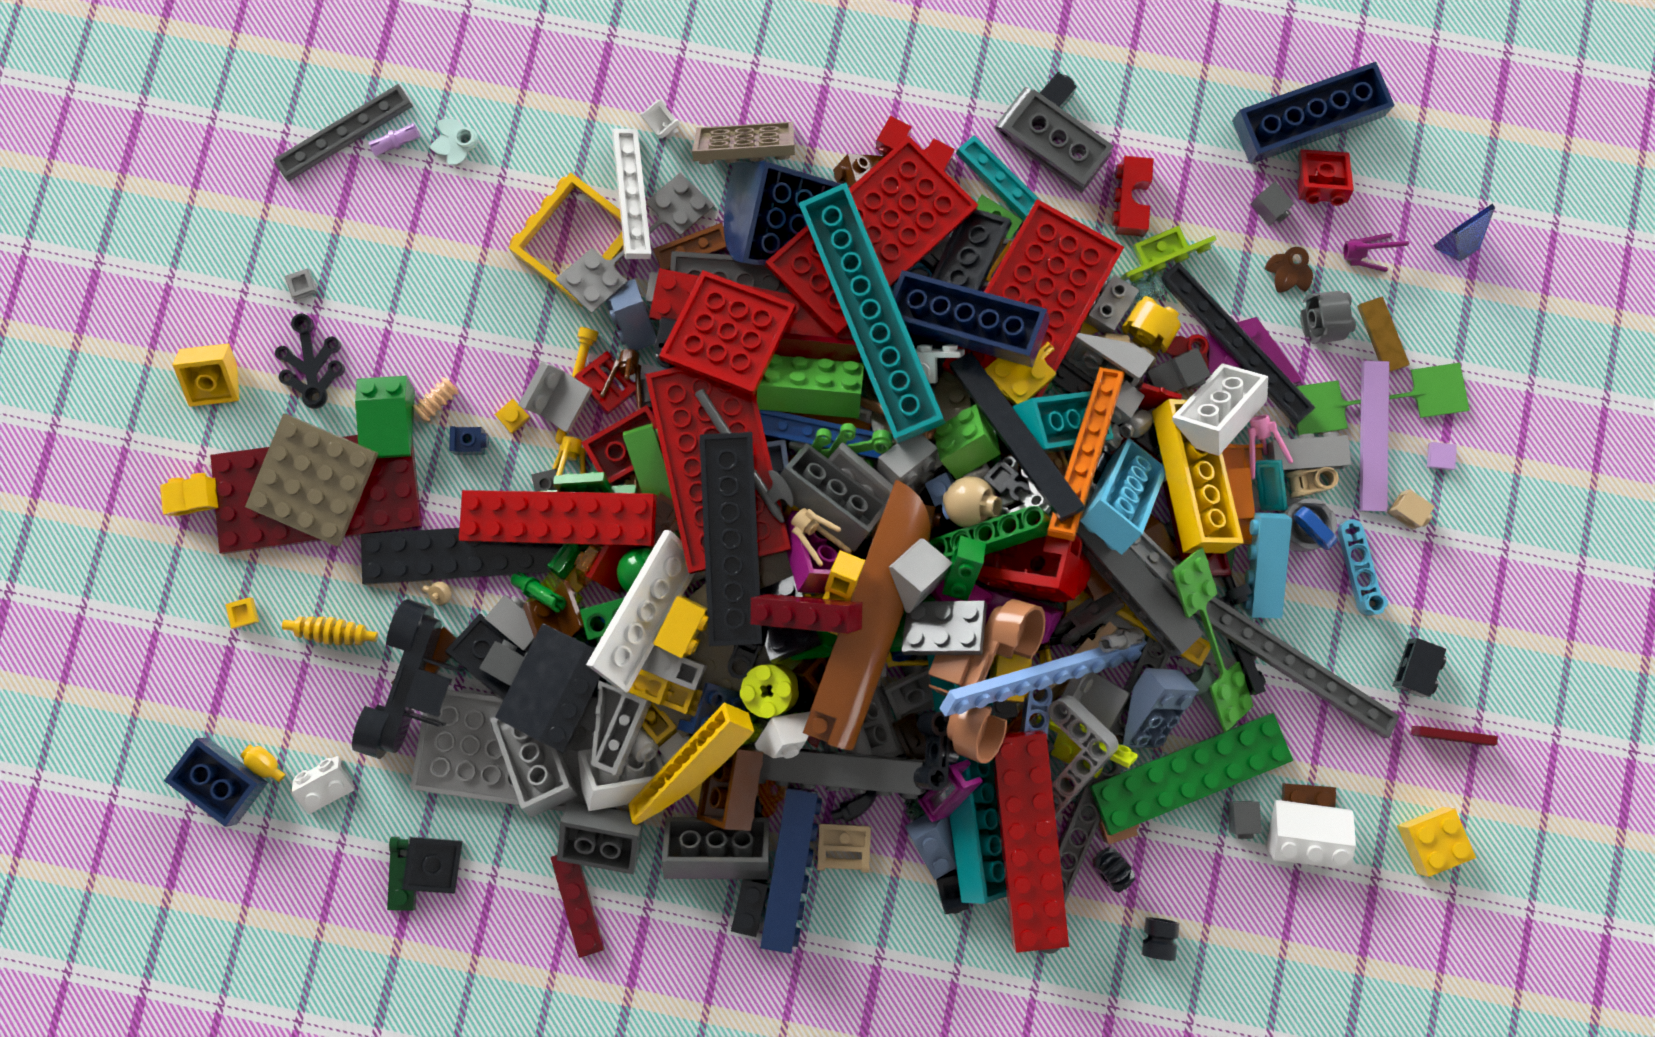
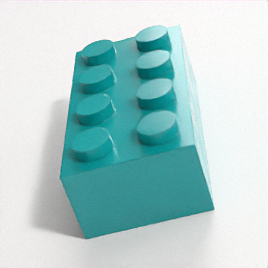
M1092 391L1031 398L1012 406V408L1046 454L1073 450ZM1111 425L1109 426L1105 442L1114 439Z

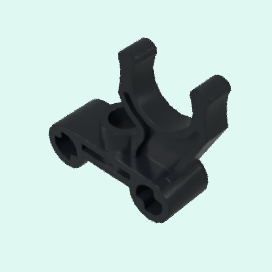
M987 706V707L992 708L991 715H993L994 712H995L994 707H993V706ZM925 712L919 716L917 721L919 732L926 736L925 765L917 768L913 776L916 787L921 790L939 791L944 789L948 782L949 765L955 764L959 758V755L954 750L953 742L947 735L950 715L945 717L942 712Z

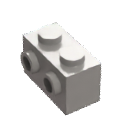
M1113 275L1110 281H1105L1099 292L1101 295L1097 301H1094L1084 322L1103 334L1113 333L1139 290Z

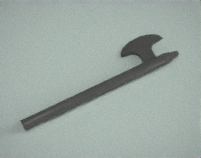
M704 389L696 392L695 396L719 433H732ZM755 470L756 491L771 514L780 523H784L785 519L777 501L784 499L791 508L794 505L793 495L787 482L776 471L770 470L768 472L773 486L768 490Z

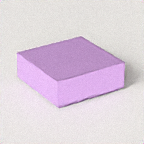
M1430 442L1428 444L1427 468L1454 470L1457 445Z

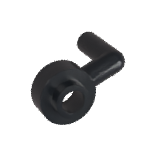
M1232 575L1222 578L1227 590L1224 593L1228 602L1233 601L1237 605L1250 600L1248 595L1252 594L1249 583L1236 587Z

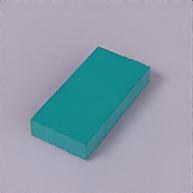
M1257 460L1255 462L1260 511H1285L1288 505L1282 460Z

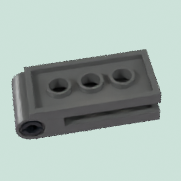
M1027 87L1023 88L994 126L995 130L1003 138L1080 193H1083L1107 162L1114 148V145L1035 89L1032 90ZM1039 125L1044 129L1036 130L1033 127ZM1059 139L1062 140L1064 143L1056 144L1053 142V140ZM1079 153V154H1081L1083 157H1082V158H1075V157L1073 156V154Z

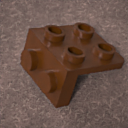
M847 154L833 169L834 178L837 183H847L848 186H852L881 161L884 156Z

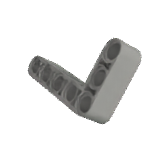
M1069 695L1054 701L1048 709L1051 720L1082 749L1052 783L1053 795L1059 801V804L1054 802L1055 818L1058 817L1114 755L1119 744L1113 733L1076 698ZM1061 705L1066 707L1068 714L1062 712ZM1080 723L1086 726L1087 733L1080 729ZM1099 742L1105 744L1107 752L1100 748ZM1083 760L1090 764L1091 769L1084 766ZM1067 777L1073 780L1075 787L1068 783Z

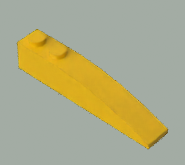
M723 703L628 803L632 824L637 825L661 812L684 797L720 768L754 733L749 713Z

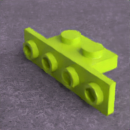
M1178 225L1140 241L1132 247L1141 266L1124 273L1120 278L1124 281L1130 280L1132 283L1145 277L1143 274L1152 270L1153 273L1167 268L1166 264L1171 261H1175V264L1187 260L1190 258L1188 255L1197 251L1198 254H1202L1212 249L1211 244L1217 240L1216 236L1213 235L1188 246L1183 232Z

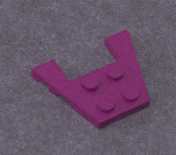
M1257 317L1236 322L1293 384L1301 381L1298 373ZM1207 332V341L1209 343L1207 358L1210 374L1212 375L1222 363L1242 369Z

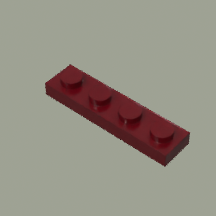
M557 855L551 856L550 859L578 957L581 958L605 950L582 866L557 861Z

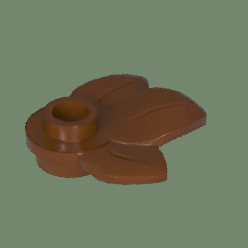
M1292 247L1285 254H1275L1269 258L1264 269L1266 271L1275 273L1274 284L1278 293L1285 292L1295 285L1300 290L1306 292L1312 284L1313 272L1307 265L1309 255L1302 247ZM1295 254H1298L1301 258L1298 264H1295L1292 260Z

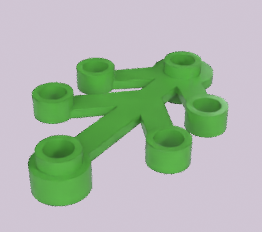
M850 423L843 424L839 435L830 449L821 450V448L831 443L832 433L826 428H821L817 430L816 438L810 446L829 459L842 442L846 444L847 441L855 438L856 427ZM877 430L873 433L872 440L847 446L855 453L874 450L877 453L884 454L892 447L893 437L886 430ZM863 459L872 468H874V463L872 460Z

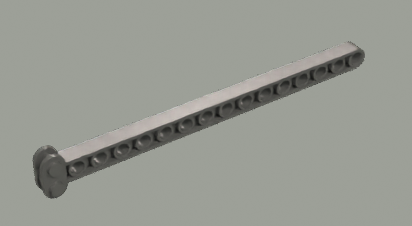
M1147 635L1144 639L1147 643L1141 650V656L1135 661L1124 686V690L1128 691L1130 696L1110 731L1114 735H1119L1122 741L1124 740L1126 726L1121 722V715L1125 711L1129 712L1131 692L1141 677V668L1144 665H1148L1152 669H1164L1169 657L1168 652L1161 644L1162 651L1160 655H1154L1151 652V645L1156 641ZM1112 760L1113 767L1109 773H1105L1102 770L1097 778L1093 777L1080 791L1058 842L1060 861L1065 854H1070L1073 858V863L1070 867L1063 868L1061 865L1065 903L1101 819L1089 785L1121 772L1123 766ZM1085 806H1089L1093 811L1091 819L1085 821L1081 817V810ZM1075 830H1080L1083 834V839L1079 844H1073L1071 841V834ZM1060 948L1040 951L1052 954L1057 952Z

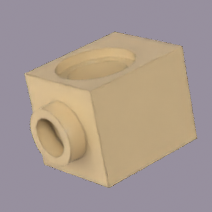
M1411 489L1400 492L1387 513L1413 530L1425 527L1433 517L1430 513L1435 506Z

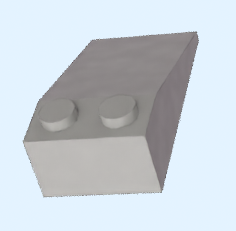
M495 717L490 719L520 807L528 816L532 818L579 796L561 751L528 736Z

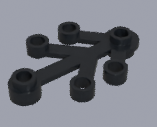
M299 313L292 318L291 326L294 331L300 334L304 361L293 355L292 351L286 346L277 347L275 356L280 361L288 362L304 373L307 385L296 379V375L287 369L282 370L278 378L284 385L291 386L302 393V401L307 407L318 409L326 404L328 399L326 390L335 377H339L345 372V366L341 362L333 360L328 364V371L318 382L317 373L330 355L341 349V342L333 336L326 338L323 348L314 359L310 333L314 328V322L308 315ZM308 322L307 328L301 329L302 323ZM336 341V346L329 348L330 342ZM283 350H287V355L281 358L280 353ZM335 365H340L338 372H333ZM290 374V380L285 382L284 376ZM315 393H319L318 400L313 401L312 396Z

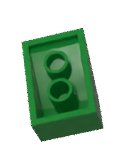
M407 375L357 379L355 408L358 444L379 453L377 458L411 456L415 389Z

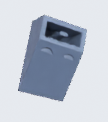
M1145 669L1133 687L1123 745L1129 748H1159L1166 742L1167 736L1173 727L1179 723L1180 717L1193 703V698L1199 691L1181 670Z

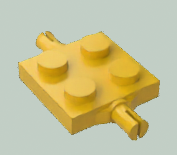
M1047 342L1039 350L1033 368L997 358L985 371L1004 397L1013 405H1017L1031 399L1056 376L1057 373L1045 361V358L1054 351V347L1050 346V343Z

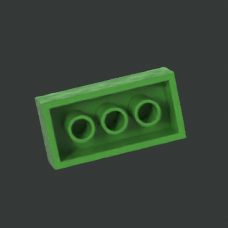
M774 354L757 389L759 410L859 418L864 363L809 359L800 356L786 357Z

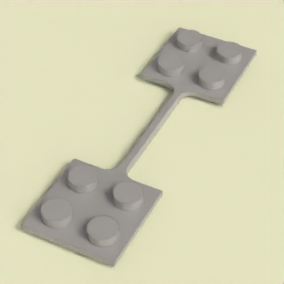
M679 173L646 201V204L658 215L657 222L649 228V235L661 224H667L681 236L715 205L687 178ZM591 248L561 273L556 280L592 314L627 283V280L614 267L625 256L624 250L614 259L606 260L595 249Z

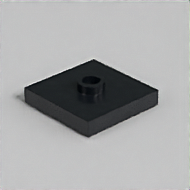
M409 836L401 889L455 894L463 841Z

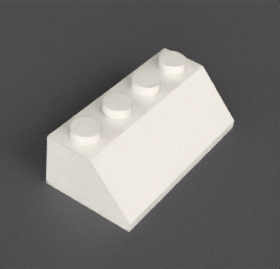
M1222 363L1206 380V383L1201 385L1173 415L1172 421L1196 449L1219 456L1267 402L1268 376Z

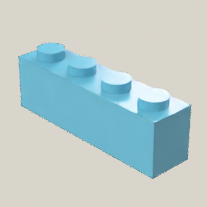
M1254 513V520L1250 521L1249 530L1252 535V544L1248 545L1247 549L1250 565L1249 570L1247 569L1245 572V583H1249L1252 594L1248 595L1250 600L1243 602V609L1254 618L1282 619L1292 526V518L1286 514Z

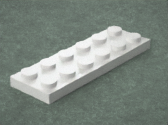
M663 531L586 664L621 692L628 693L654 647L653 643L676 596H683L695 574L688 573L682 541L672 531Z

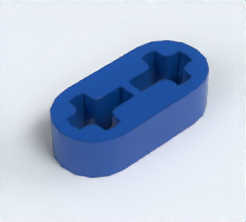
M1303 506L1293 515L1295 522L1324 550H1329L1338 542L1336 535L1309 508Z

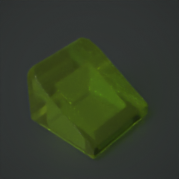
M759 722L753 723L754 733L741 746L757 741L765 727Z

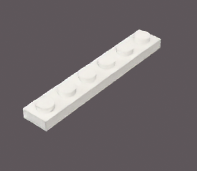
M613 129L612 137L625 259H650L651 246L638 129Z

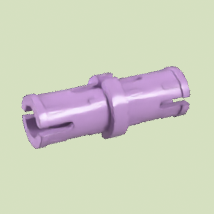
M411 123L399 130H390L387 135L368 143L373 154L377 157L394 148L398 150L401 148V145L421 136L416 125Z

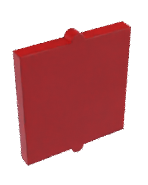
M1142 383L1137 388L1145 396L1138 408L1147 411L1152 407H1159L1168 399L1181 400L1182 394L1165 390L1163 387L1159 388Z

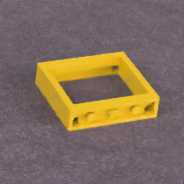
M570 172L567 177L564 176L559 180L556 185L557 189L553 194L544 198L539 211L527 219L524 229L512 237L508 248L516 258L582 307L583 305L556 280L557 275L523 250L574 187L621 222L620 209ZM622 232L602 255L604 259L612 260L624 250Z

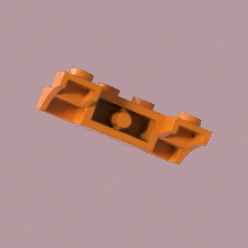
M1229 444L1222 454L1244 542L1240 545L1248 546L1252 544L1249 526L1250 521L1254 520L1255 513L1249 445ZM1255 444V462L1263 460L1261 449L1263 444Z

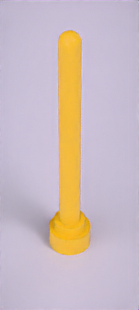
M579 327L577 337L579 338L578 343H580L572 373L573 377L584 369L589 348L597 341L598 331ZM558 427L555 442L562 444V439L566 436L567 432Z

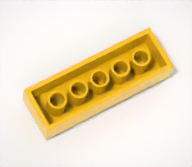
M1168 399L1152 411V416L1183 553H1194L1200 547H1203L1205 553H1226L1244 542L1223 454L1221 453L1218 456L1196 449L1172 421L1173 415L1187 400Z

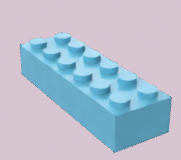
M1127 438L1107 461L1080 522L1083 523L1089 532L1095 533L1103 539L1110 549L1116 550L1122 555L1144 532L1165 476L1164 466L1133 440Z

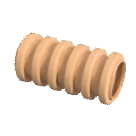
M443 377L440 384L436 383L437 387L435 389H430L431 393H426L423 400L421 398L418 400L420 402L418 405H413L414 411L424 421L429 422L431 420L430 417L435 416L437 410H442V405L446 406L449 399L453 400L452 396L454 394H459L458 389L447 378Z

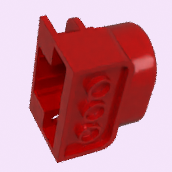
M1041 518L1036 520L1035 525L1040 522ZM1016 525L1012 528L1011 533L1016 529ZM1046 535L984 555L983 566L977 581L993 588L1014 591L1028 598L1052 602L1074 601L1087 586L1091 574V566L1082 552V541L1078 535L1075 536L1074 541Z

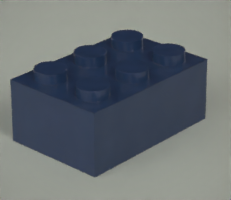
M196 738L164 779V782L224 827L237 825L268 784L266 780L254 774L243 763L209 738Z

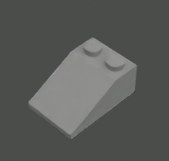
M1078 333L1064 359L1093 380H1096L1100 367L1124 371V381L1127 380L1136 388L1155 357L1150 355L1147 350L1133 343Z

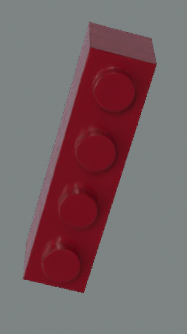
M765 594L751 597V624L848 634L862 629L863 602Z

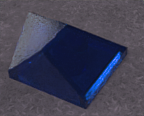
M1493 203L1445 235L1433 245L1434 248L1459 262L1479 250L1495 210Z

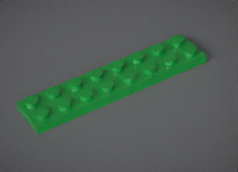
M1269 713L1234 727V729L1227 732L1219 733L1089 785L1107 834L1113 835L1293 761V758L1275 714Z

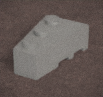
M598 681L599 693L596 706L597 715L591 765L611 774L621 775L652 702L629 692H621L608 683Z

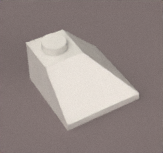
M810 712L772 717L755 743L756 749L772 758L784 757L788 759L796 756L809 736L804 734L803 730Z

